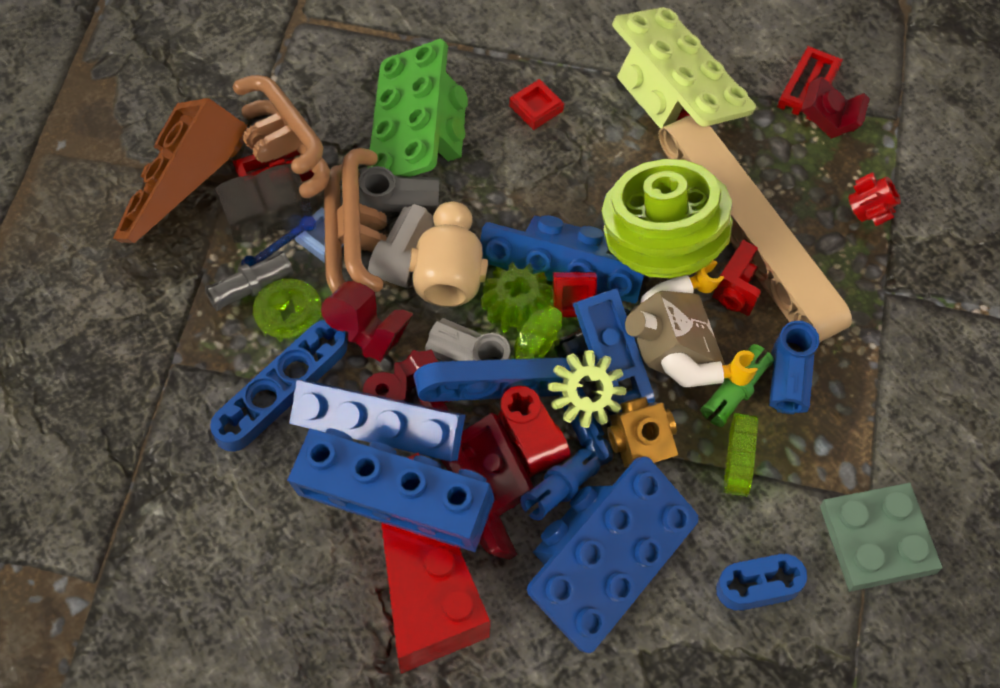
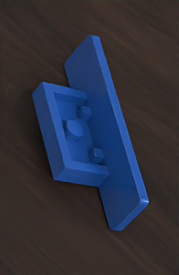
M534 215L525 232L486 222L482 228L480 238L483 259H488L489 265L552 282L553 272H596L597 294L617 288L622 301L630 303L638 301L644 275L631 270L614 255H610L604 233L596 227H577L563 223L561 219L554 216L546 215L539 217Z

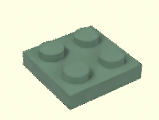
M911 483L824 499L821 503L820 508L849 592L934 575L942 569Z

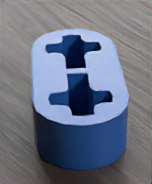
M777 554L737 562L727 566L722 571L716 585V593L724 606L735 611L782 603L794 599L801 592L806 584L807 571L797 557L789 554ZM779 568H782L785 575H793L794 577L789 587H785L782 580L767 582V579L773 578ZM734 577H738L740 584L756 582V585L748 587L744 597H740L737 590H729L728 588Z

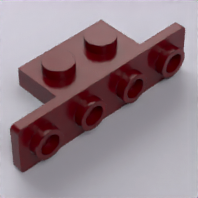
M420 400L423 406L449 411L446 404L442 401L426 402ZM490 413L462 432L458 460L447 461L441 459L448 471L458 474L460 469L470 470L486 478V483H490L495 500L479 542L487 553L510 560L517 556V552L499 516L521 503L522 495L531 491L534 486L500 417Z

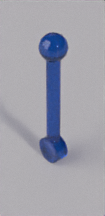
M309 215L304 216L300 220V225L255 257L251 255L244 257L241 261V266L248 264L250 267L261 262L304 231L310 232L316 227L315 218Z

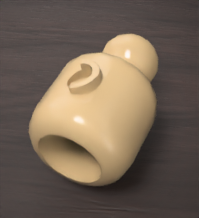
M445 202L436 209L433 215L434 227L426 230L419 238L416 248L411 249L409 271L413 272L414 289L423 300L441 307H456L472 301L479 291L480 282L485 283L488 259H483L482 244L478 237L469 231L473 220L468 207L458 202Z

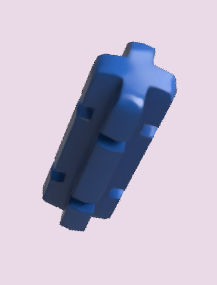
M577 387L578 396L587 397L583 388ZM567 404L563 407L565 411L568 409L569 405ZM579 411L575 419L570 423L581 446L586 447L587 450L592 452L587 458L588 461H591L596 456L600 466L612 461L614 452L608 440L603 438L604 432L601 425L596 421L592 413L590 427H581Z

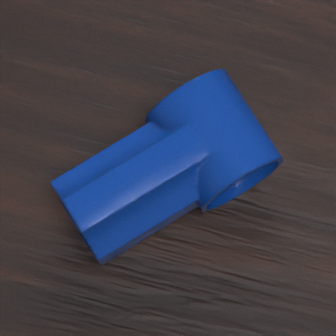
M804 321L787 323L782 328L771 351L774 363L769 406L775 408L780 413L791 415L806 413L810 408L814 353L818 348L820 340L816 329ZM787 343L797 344L803 352L792 350Z

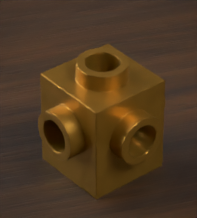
M646 396L621 403L622 412L609 415L612 426L607 429L608 437L615 453L620 452L624 467H629L637 457H648L653 463L678 455L673 435L677 433L676 423L671 411L664 408L663 402L648 403Z

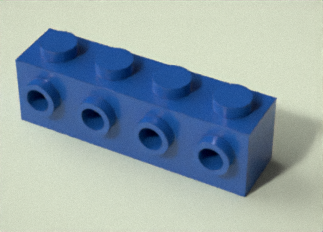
M328 428L326 433L309 429L287 479L298 496L476 552L495 500L490 483H486L485 477L466 469H460L458 474L441 469L442 466L438 462L425 456L416 455L413 460L397 455V451L390 446L379 442H371L369 446L354 442L350 435L337 429Z

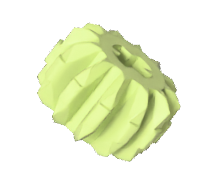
M592 350L584 352L582 364L574 353L567 355V363L571 371L560 365L555 366L553 372L564 379L563 383L555 382L548 384L549 391H562L563 395L551 403L552 407L559 409L568 404L569 407L563 416V420L568 423L572 422L580 411L579 422L583 428L590 427L592 413L599 424H606L608 418L603 408L606 407L608 410L618 413L621 410V406L611 399L612 395L621 396L626 394L625 387H613L612 381L623 376L622 370L616 369L609 373L605 372L611 363L609 356H603L595 366V355ZM582 378L586 382L595 381L597 391H591V393L595 394L592 400L589 397L578 396L577 387H583L579 383Z

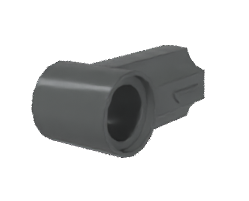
M370 167L364 170L359 177V203L374 208L378 212L382 211L387 217L393 212L401 213L403 207H410L413 204L424 207L430 214H434L439 207V177L394 176L385 167Z

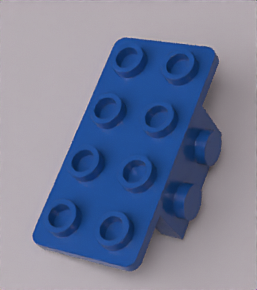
M637 457L612 486H587L581 489L571 499L570 505L572 507L562 519L554 521L543 531L541 535L542 542L533 551L544 566L528 584L527 593L581 652L592 653L698 523L696 511L648 457Z

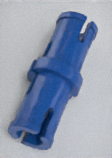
M581 449L562 466L552 467L544 475V480L522 495L521 505L523 510L526 512L538 503L539 507L531 512L529 517L541 520L560 502L571 500L578 493V487L599 472L600 463L598 458L595 456L586 465H583L582 462L592 452L587 449Z

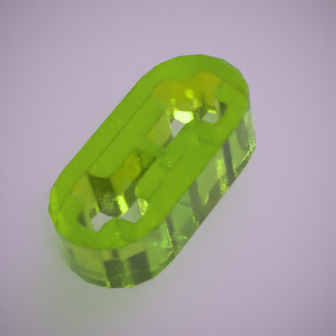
M737 412L733 415L728 439L724 493L745 497L749 495L754 471L758 416Z

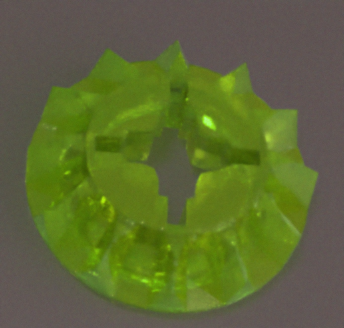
M298 279L277 280L265 286L257 295L253 304L254 320L265 336L271 335L280 342L284 338L298 339L319 318H322L321 300L317 291L304 281ZM292 299L295 311L298 313H291L289 319H286L284 322L281 312L278 310H285L287 304H290Z
M552 305L537 310L527 320L516 339L514 359L544 358V355L550 351L553 342L557 339V333L562 327V312Z

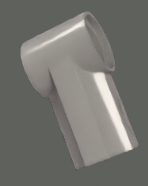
M415 204L410 207H403L386 241L380 240L372 252L368 271L371 274L406 289L412 287L413 272L409 271L411 249L416 248L419 238L426 230L434 227L433 216L426 208Z
M445 318L435 322L429 332V338L425 346L426 351L432 349L435 357L442 361L486 360L490 357L500 358L501 360L511 359L510 344L502 335L496 333H485L482 335Z

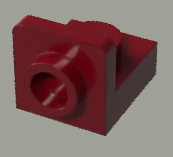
M822 76L810 82L801 111L832 139L844 133L853 132L862 126L866 118L870 98L865 93H862L847 100Z

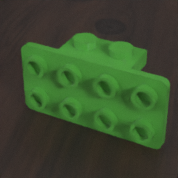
M437 39L400 54L390 56L381 63L370 150L377 154L378 161L372 167H385L394 176L412 177L434 169L437 164L438 152L447 161L462 157V145L465 138V111L468 105V98L464 88L458 85L446 73L448 45L443 39Z

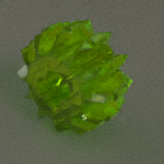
M513 260L509 265V271L496 266L495 271H493V278H486L483 283L484 294L481 297V307L483 311H487V319L490 325L501 322V330L504 334L511 327H517V331L521 336L526 331V325L538 330L542 324V318H548L552 309L550 301L553 300V289L551 285L546 284L547 277L545 272L533 274L531 263L524 267V269H517Z

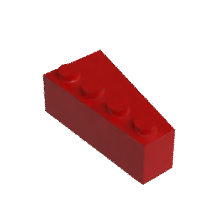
M419 453L413 454L405 458L413 460L414 456L419 455ZM381 522L400 673L402 674L489 638L490 619L459 547Z

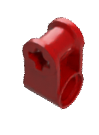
M519 385L505 391L501 398V410L498 416L529 478L569 459L570 449L567 440L560 428L553 422L538 394L527 386Z

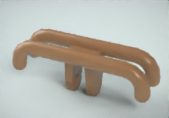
M250 75L235 81L233 90L236 94L245 95L253 91H261L269 99L250 102L244 105L241 110L243 117L246 119H253L262 115L269 116L254 123L253 126L250 125L244 131V135H242L245 144L254 151L253 155L261 163H267L268 161L271 162L272 159L276 160L297 150L301 156L292 161V171L296 174H304L309 170L314 172V176L299 187L300 195L308 199L322 192L328 185L331 176L329 166L322 157L324 150L322 142L282 89L271 78L262 75Z
M356 148L350 150L344 156L342 164L330 168V181L324 189L325 271L327 284L332 293L345 282L342 274V243L344 244L345 266L351 279L354 282L368 286L375 293L383 288L382 279L366 270L361 259V250L373 252L380 240L386 241L387 239L386 235L378 232V230L385 229V226H387V216L385 213H382V211L378 212L374 208L359 203L360 173L358 166L362 164L372 167L378 161L377 154L369 149ZM341 181H342V194H343V205H342V206H341V203H340V182H341Z

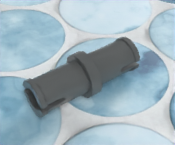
M279 251L277 254L250 267L248 264L238 267L237 273L212 285L205 286V291L214 309L219 311L223 307L248 295L252 298L260 295L261 289L283 278L294 275V272L286 254Z

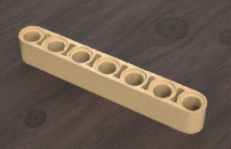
M689 115L660 128V144L669 159L687 160L701 165L726 185L732 199L731 218L733 226L730 242L736 250L742 240L758 247L752 261L753 264L758 266L754 275L788 321H804L811 324L818 332L820 342L849 328L852 325V315L846 302L711 126H701Z

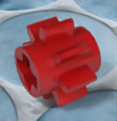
M872 172L855 181L856 185L853 188L856 192L850 194L848 198L853 212L861 222L872 219L875 226H879L894 218L893 213L896 212L894 207L901 204V199L894 183L888 176L877 180Z

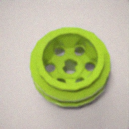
M660 159L642 163L626 171L606 194L601 210L605 224L603 229L609 251L631 270L656 278L671 279L691 275L708 266L729 244L733 226L731 218L732 199L726 185L705 167L687 160Z

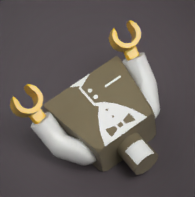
M712 260L708 266L697 271L692 277L688 275L676 277L655 285L642 296L641 304L630 311L625 321V330L630 336L636 337L646 365L670 376L683 387L719 384L724 382V378H729L736 385L744 386L753 379L758 371V368H745L750 365L755 357L752 352L746 350L736 353L731 364L725 365L700 295L694 293V289L702 293H711L723 280L724 276L711 278L707 275L718 264L715 260Z

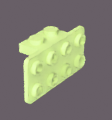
M662 7L617 15L612 26L631 47L617 78L660 128L674 123L683 108L697 124L704 127L753 114L756 105L749 98L747 92L724 70L723 65L715 60L702 46L700 40L683 25L675 12Z

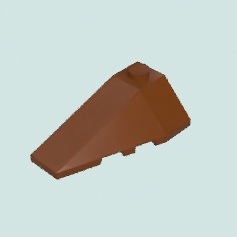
M210 98L177 103L155 142L154 147L160 151L158 157L151 164H147L141 174V177L144 178L143 181L146 183L143 190H138L131 197L113 239L120 243L137 242L227 162L229 158L234 157L239 152L244 142L242 135L248 125Z

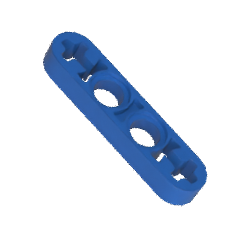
M325 320L318 321L307 329L215 413L211 419L210 428L217 445L225 451L232 452L242 450L293 404L296 380L317 382L342 359L348 347L345 331L333 329ZM324 337L329 340L334 337L335 345L331 346L325 343L321 346L319 339ZM315 353H317V362L314 360L313 357ZM299 361L307 364L309 367L308 371L300 378H290L284 373L285 368L292 362ZM269 390L277 395L276 401L266 408H259L252 403L253 398L260 391ZM243 407H246L248 413H249V414L251 415V417H253L255 420L252 421V420L250 419V416H249L248 414L244 417L242 408H243ZM228 423L232 426L239 424L241 431L236 435L233 432L226 433L224 426Z
M567 358L433 362L420 367L414 372L413 377L418 397L426 402L501 399L505 391L518 385L533 389L539 397L560 395V391H549L548 384L555 382L563 383L564 380L553 372L554 367L560 365L569 371L571 369L567 363Z

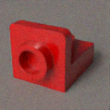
M742 240L720 276H724V278L714 290L712 297L720 301L725 308L735 312L739 311L749 316L761 293L760 289L749 284L758 266L752 263L758 247Z

